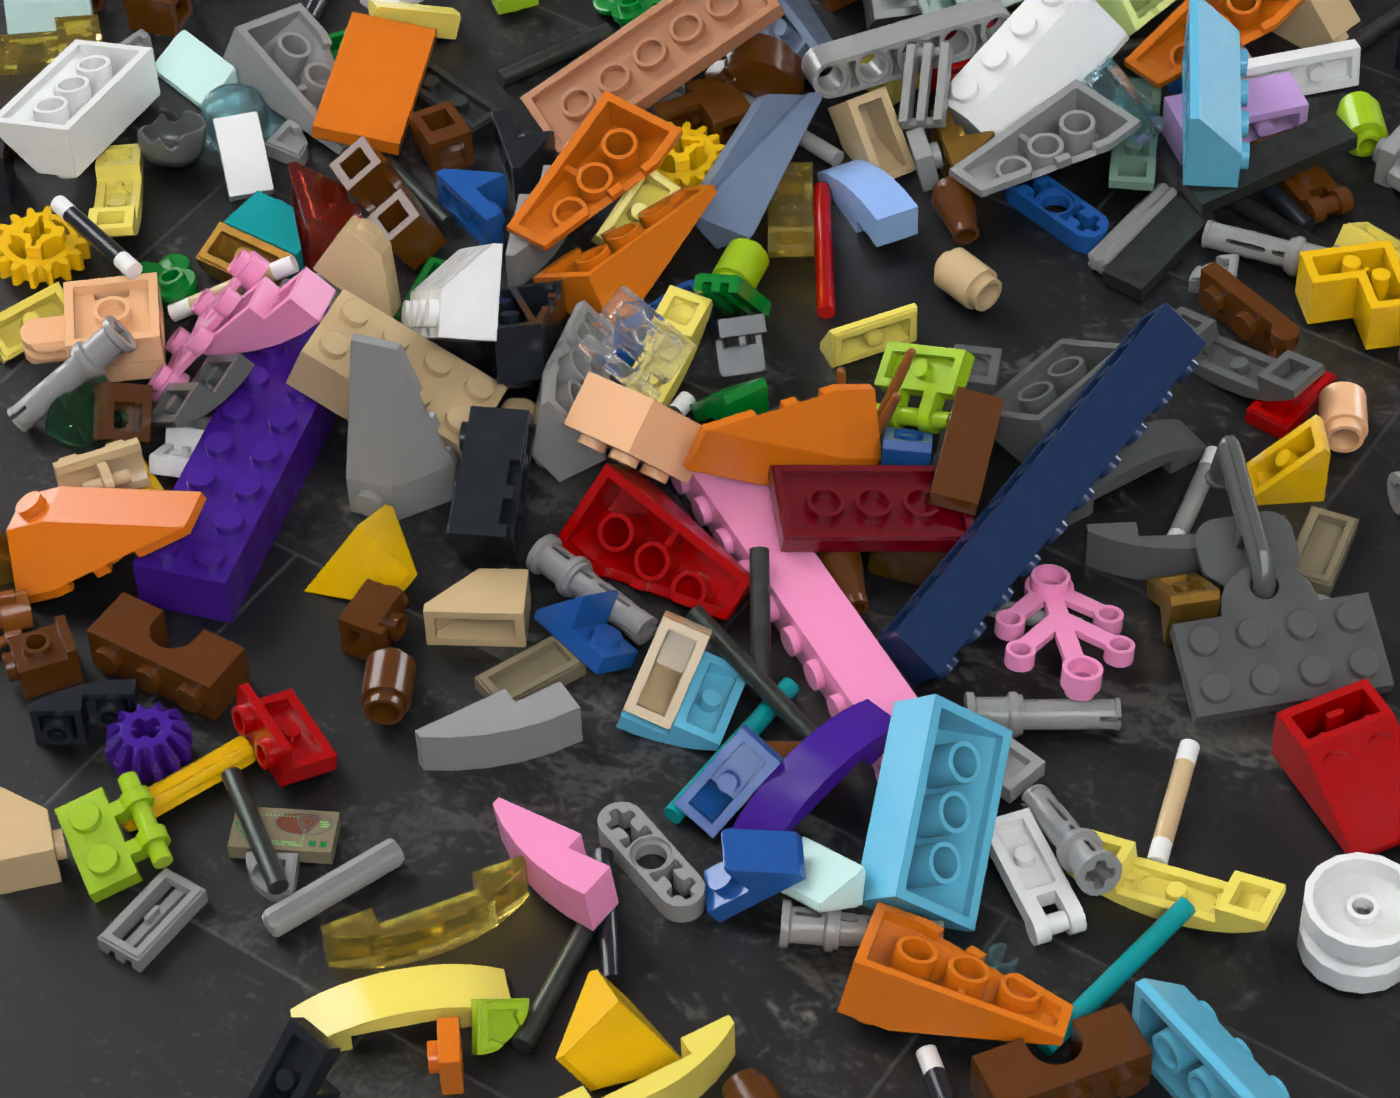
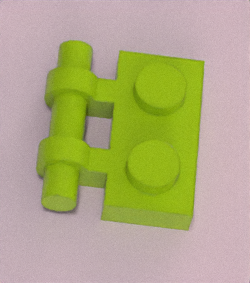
M888 341L874 385L883 392L887 391L906 351L909 348H914L916 355L898 391L901 395V400L887 427L904 428L905 426L917 427L922 433L937 434L941 430L946 431L951 412L943 411L945 400H954L957 387L966 388L975 356L964 349ZM910 395L922 397L919 408L908 407ZM876 403V404H877V410H878V408H879V406H880L881 403Z
M134 771L126 772L118 778L117 781L122 794L114 802H110L107 793L100 787L54 809L88 894L94 903L100 902L143 881L136 863L149 857L155 869H162L173 862V857L168 848L171 839L165 825L159 824L152 810L154 799L150 789L141 784L137 773ZM133 819L139 832L135 838L127 841L120 825Z

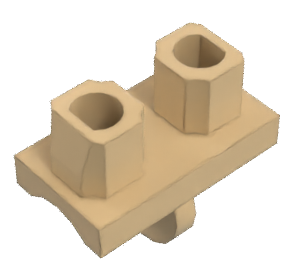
M137 437L126 441L122 439L106 444L103 448L80 455L75 453L59 458V461L52 463L58 487L141 489L151 485L144 464L141 445Z

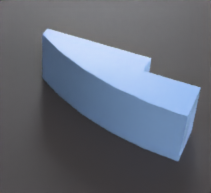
M857 159L817 172V179L819 182L829 184L832 200L855 232L865 231L876 247L918 234L917 204L889 174L868 161Z

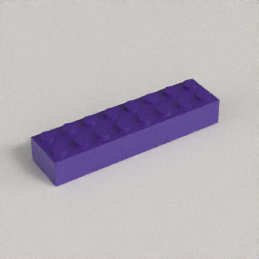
M326 309L322 319L324 318L329 309ZM320 322L297 337L275 346L247 352L244 356L254 363L255 366L238 388L217 406L172 490L202 492L207 500L189 535L141 558L136 556L132 565L140 600L161 609L233 623L338 417V414L286 384L301 350Z

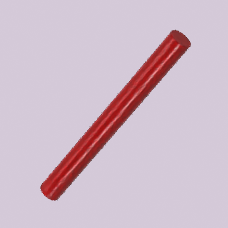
M818 182L813 186L816 304L818 317L830 319L835 315L831 189L829 184Z

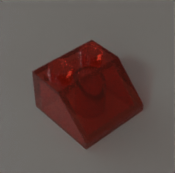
M296 161L287 163L299 240L307 267L314 273H317L313 270V267L353 215L362 219V214L358 203L350 204L346 188L343 185Z

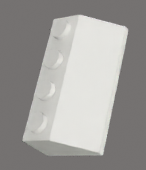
M1024 0L950 82L948 108L955 125L961 124L965 135L994 131L995 136H997L1077 79L1083 84L1088 85L1129 40L1128 34L1096 0Z
M75 39L0 110V138L37 173L57 175L61 179L77 178L161 94L153 49L151 47Z
M492 243L459 249L411 291L410 301L404 300L401 323L429 340L451 342L497 341L503 244Z

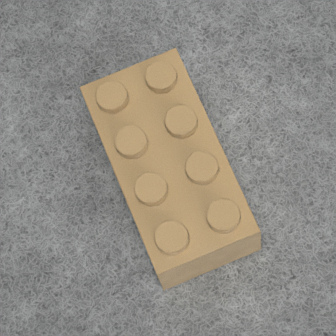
M343 288L301 350L286 384L348 420L350 349L354 333L401 343L422 385L419 395L428 413H436L441 423L438 433L445 446L453 447L458 457V464L460 465L462 450L459 448L460 427L462 421L468 422L471 406L497 408L508 387L498 384L492 377Z

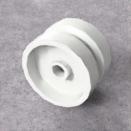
M1362 852L1336 855L1321 863L1307 879L1297 948L1303 964L1319 981L1340 991L1359 994L1384 991L1400 982V864L1381 855Z

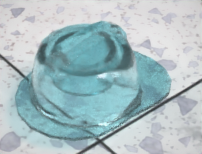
M240 83L219 85L209 91L201 104L200 115L205 118L208 124L204 148L211 151H219L213 123L214 118L257 111L263 140L270 138L287 119L269 108L259 90Z

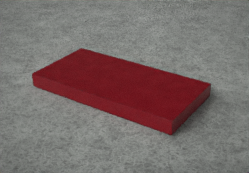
M770 465L768 472V482L781 552H949L974 520L973 515L927 503L937 465Z

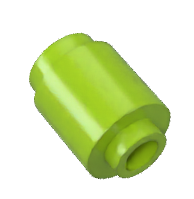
M1363 91L1352 92L1342 98L1336 114L1357 135V148L1348 152L1359 157L1373 155L1380 139L1389 137L1379 102L1369 93Z
M736 238L729 242L711 274L739 275L756 289L769 266V256L758 242L752 239Z

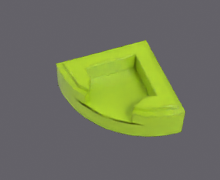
M529 998L471 999L472 1054H488L503 1047L526 1020Z

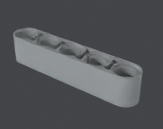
M999 0L967 1L816 45L804 54L801 61V69L816 93L827 99L837 98L902 79L906 52H903L907 44L916 42L917 48H923L924 43H933L934 47H940L941 42H950L953 48L952 64L973 58L1011 14ZM999 18L994 26L986 28L991 20ZM957 30L951 39L944 40L949 32ZM875 54L870 62L861 65L865 57ZM939 59L933 60L932 69H936L939 66ZM919 60L918 74L921 73L922 60ZM833 66L829 74L819 77L823 69Z

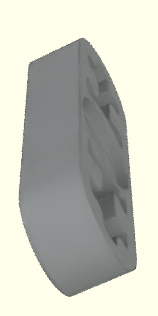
M614 802L604 807L597 819L598 837L601 846L613 851L614 861L666 919L677 923H685L698 918L706 906L705 883L698 872L638 806L629 802ZM616 825H619V826H620V827H618V828L613 829V826H616ZM631 827V838L633 841L631 844L630 837L623 830ZM648 854H656L666 860L662 866L656 869H646L637 863L642 856ZM672 879H673V887H674V888L679 892V894H680V895H676V896H674V897H672V885H671V883H670V881H671ZM691 894V897L688 899H685L683 897Z

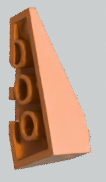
M1185 0L1124 60V66L1157 89L1182 77V59L1189 0ZM1305 0L1205 1L1240 31L1241 47L1277 29Z
M605 91L506 226L507 231L547 251L659 168L682 136V129Z
M714 185L684 186L638 213L640 222H631L618 228L612 227L601 233L604 240L602 244L590 248L583 253L577 247L561 256L532 278L535 283L563 280L566 312L570 315L576 304L585 300L610 327L617 326L629 317L627 312L644 300L717 191Z
M832 384L819 388L818 396L799 402L795 396L780 400L779 409L757 415L751 409L703 424L683 465L688 471L769 486L768 472L770 465H879L882 454L875 389L870 384Z
M66 486L40 492H29L18 501L15 507L16 512L6 529L16 592L26 590L30 604L65 595L74 590V583L72 581L93 572L100 578L112 572L113 564L132 552L141 558L189 535L207 498L202 492Z
M877 901L854 959L837 1012L850 1016L860 1023L874 1025L888 1031L1010 1042L1023 1038L1025 1043L1062 1045L1073 1005L1019 973L1002 974L984 962L987 954L973 945L964 951L942 938L944 928L931 920Z

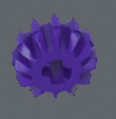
M158 701L151 709H145L138 702L135 712L119 711L117 723L107 725L106 758L107 762L111 764V768L115 769V774L119 777L126 772L134 771L137 773L142 785L147 781L157 783L164 777L191 763V743L193 742L191 728L188 727L187 721H183V717L177 708L165 710L160 701Z

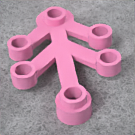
M242 249L227 269V272L233 275L232 280L223 288L218 296L207 288L198 296L191 307V311L199 316L192 333L181 326L174 331L165 345V349L172 354L168 365L163 363L156 370L148 385H153L152 401L154 403L168 383L189 382L190 376L184 371L208 348L215 336L212 331L224 318L230 315L239 303L242 295L236 292V290L240 286L245 291H248L256 285L269 266L270 262L255 251L249 253Z
M1043 564L1035 567L1031 575L1025 580L1024 593L1026 595L1009 609L1001 610L996 614L994 633L998 638L1010 641L1005 648L1004 664L1012 671H1030L1034 667L1036 652L1055 637L1063 661L1060 685L1064 689L1065 695L1074 701L1084 702L1091 700L1100 691L1103 677L1102 664L1095 658L1083 654L1078 638L1104 650L1103 659L1110 666L1124 668L1133 663L1135 642L1129 637L1119 635L1123 628L1124 612L1116 606L1104 605L1074 591V584L1071 581L1070 573L1061 566ZM1045 608L1047 616L1024 635L1026 620L1040 609ZM1067 608L1093 618V624L1070 614Z

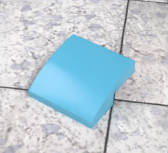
M704 651L670 730L624 710L621 713L616 728L652 741L682 748L717 751L746 682L723 658Z

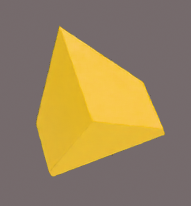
M1317 414L1246 463L1257 505L1324 501L1331 452L1323 418Z
M383 505L357 525L304 592L352 600L367 578L384 585L396 586L405 591L418 574L393 506Z
M593 970L588 973L555 1059L590 1091L641 1079L682 1059V1057L621 991L598 970Z

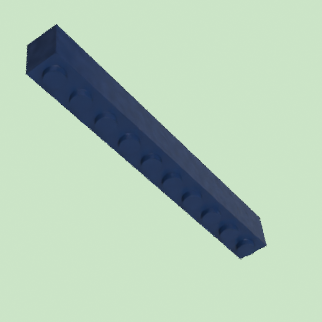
M1167 302L1141 317L877 638V641L894 665L915 686L933 677L940 681L955 668L959 662L955 654L962 645H970L984 632L987 625L983 622V619L991 610L993 612L999 610L1012 597L1015 591L1010 586L1018 576L1023 578L1038 565L1042 557L1037 552L1045 543L1051 544L1066 530L1069 523L1065 518L1071 510H1079L1091 499L1095 493L1091 486L1098 477L1102 479L1114 470L1122 459L1117 453L1124 445H1131L1145 432L1148 425L1144 420L1150 412L1152 414L1157 413L1173 397V393L1169 389L1175 381L1178 383L1183 381L1198 366L1199 362L1195 357L1205 346L1206 341Z

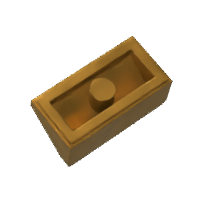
M219 222L195 258L206 274L226 282L233 277V275L227 272V269L242 249L249 253L255 251L270 263L292 254ZM282 279L277 280L273 283H275L277 286H280V281H282Z

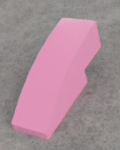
M305 267L281 288L265 276L241 296L235 309L212 331L215 336L203 354L221 355L257 351L297 337L321 321L336 290L308 267Z
M498 797L492 805L501 839L512 862L523 878L545 901L565 916L594 931L619 903L611 867L586 856L581 833Z

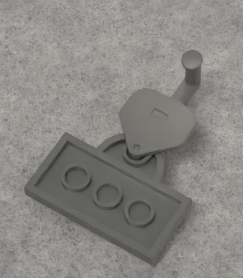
M1234 435L1224 436L1218 444L1211 467L1205 475V480L1214 489H1227L1234 516L1206 521L1199 527L1194 539L1195 551L1203 576L1224 589L1221 595L1218 617L1172 624L1169 632L1193 725L1281 711L1365 678L1368 679L1379 694L1391 692L1395 684L1369 593L1319 600L1311 583L1297 570H1294L1299 560V551L1291 524L1279 513L1273 511L1259 512L1241 444Z

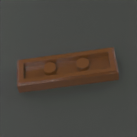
M957 387L928 504L976 515L1004 398Z

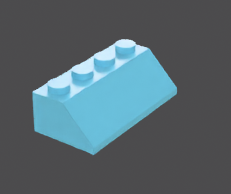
M1189 0L1182 59L1183 185L1238 188L1240 169L1248 170L1250 158V142H1242V138L1248 137L1249 111L1241 110V107H1247L1249 81L1241 80L1240 76L1247 75L1248 49H1240V31L1205 0Z
M937 694L894 702L861 862L866 872L862 906L874 910L877 901L929 920H944V928L965 932L975 931L1013 733L1012 730Z
M1143 978L1135 983L1132 1018L1153 1052L1151 1074L1173 1098H1290L1284 1084L1277 1077L1269 1076L1254 1060L1245 1042L1240 1038H1233L1218 1022V1018L1211 1006L1203 1000L1199 1001L1184 985Z

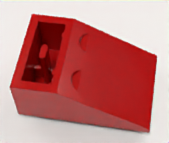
M1362 679L1277 712L1271 754L1345 854L1355 852L1377 854L1399 845L1400 725L1393 711L1368 679Z

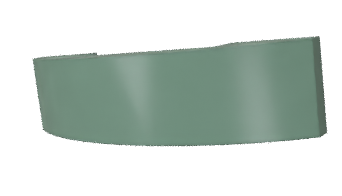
M1118 77L1116 105L1142 122L1139 130L1112 148L1108 188L1154 191L1161 88H1155L1143 78Z

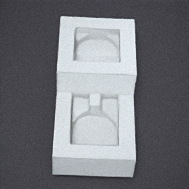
M257 111L214 118L213 123L229 200L247 199L256 191L266 195L274 194Z
M203 416L181 428H166L165 443L149 455L148 473L179 478L211 417Z

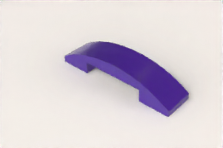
M866 699L829 719L783 759L751 797L731 829L794 832L793 829L861 760L871 767L884 753L891 715L869 699Z

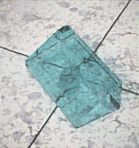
M1110 55L1106 56L1084 78V81L1091 89L1142 121L1141 128L1131 135L1140 147L1163 130L1166 122Z

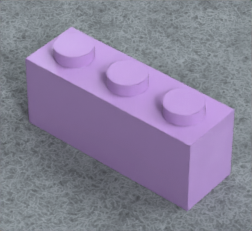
M1289 71L1248 80L1247 107H1241V110L1249 111L1248 137L1242 138V142H1251L1307 122L1309 103ZM1182 93L1164 97L1161 129L1180 164H1183Z

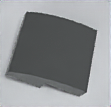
M241 354L208 355L191 382L168 383L152 407L151 427L181 428L205 416L225 401L238 388L255 364Z

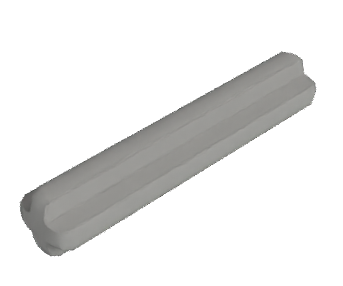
M1165 182L1157 184L1154 187V191H1150L1088 253L1089 268L1103 274V270L1177 195L1178 192L1175 187H1169Z
M388 838L265 909L261 916L265 927L273 937H280L401 866L405 859L401 848L392 838Z

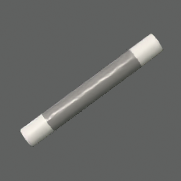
M1208 446L1205 449L1167 535L1190 533L1210 488L1205 480V475L1211 467L1217 449L1216 446Z

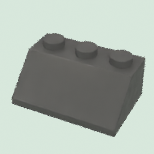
M1065 338L1058 340L992 395L1004 398L995 440L1022 463L1120 343Z

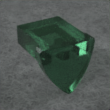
M104 375L102 378L90 379L69 394L65 392L57 397L47 411L45 422L47 434L60 442L75 447H88L93 444L95 395H92L93 385L108 381L107 377ZM114 411V423H116L122 416Z

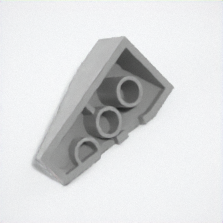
M300 2L235 27L223 59L235 67L238 82L247 93L287 120L291 119L298 123L303 131L312 136V125L335 60L330 51L332 42L328 33ZM317 139L339 155L351 146Z
M1076 79L950 168L949 176L982 198L1107 152L1139 130L1142 121Z
M585 300L576 304L543 371L533 418L535 429L531 455L539 467L546 468L559 482L606 460L607 448L604 454L577 442L581 433L564 424L589 371L610 380L612 328Z
M355 333L351 339L346 464V482L350 511L369 517L383 505L387 504L393 506L397 519L401 520L452 501L454 495V474L456 468H459L458 457L452 446L444 445L438 433L441 423L435 412L428 413L419 395L422 385L401 343Z

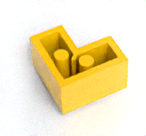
M1391 240L1300 252L1295 294L1307 324L1353 318L1366 350L1400 346V260Z

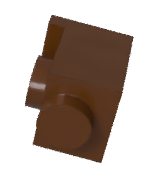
M450 100L409 114L412 141L429 165L430 174L433 178H436V172L441 169L460 170L474 165L471 130Z
M109 381L93 385L92 395H95L92 441L105 442L106 445L122 439L126 441L137 437L140 445L150 443L153 385ZM114 411L120 413L123 418V424L120 428L114 427Z
M367 578L338 618L342 652L366 661L368 656L374 651L388 648L394 641H400L408 626V615L405 613V609L409 605V598L405 592L396 586L384 585Z
M64 614L54 617L56 624L7 638L10 651L1 654L9 683L19 680L25 700L84 683L77 649Z

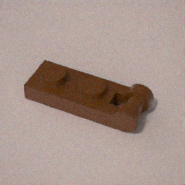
M1289 129L1251 141L1250 146L1255 145L1261 141H1264ZM1320 164L1277 183L1315 221V224L1325 221L1329 214L1335 213L1340 216L1354 209V199L1350 190L1346 186L1340 187Z
M1214 261L1201 269L1198 304L1208 314L1214 315L1233 330L1240 339L1247 341L1261 353L1276 359L1287 350L1296 353L1294 348L1298 345L1300 329L1296 323Z

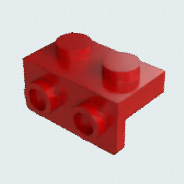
M249 683L238 685L236 706L232 708L234 726L239 735H246L254 747L256 759L263 770L268 769L280 787L336 770V752L292 688L259 698Z

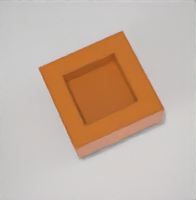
M459 1016L437 1018V1040L427 1041L429 1074L439 1073L442 1095L464 1094L463 1047Z

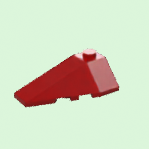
M606 463L558 535L562 541V546L576 557H586L591 562L594 573L598 576L607 577L628 584L632 588L665 597L689 608L701 605L710 615L724 620L731 618L750 590V573L667 494L630 466Z

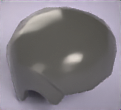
M190 110L184 111L178 121H169L165 114L161 113L151 125H143L138 130L137 143L144 156L150 162L163 167H184L192 164L203 153L208 124L202 115Z

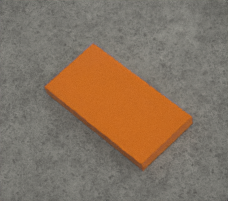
M352 12L312 125V137L352 145L361 136H364L380 152L399 155L410 121L409 114L413 112L436 41L437 29Z

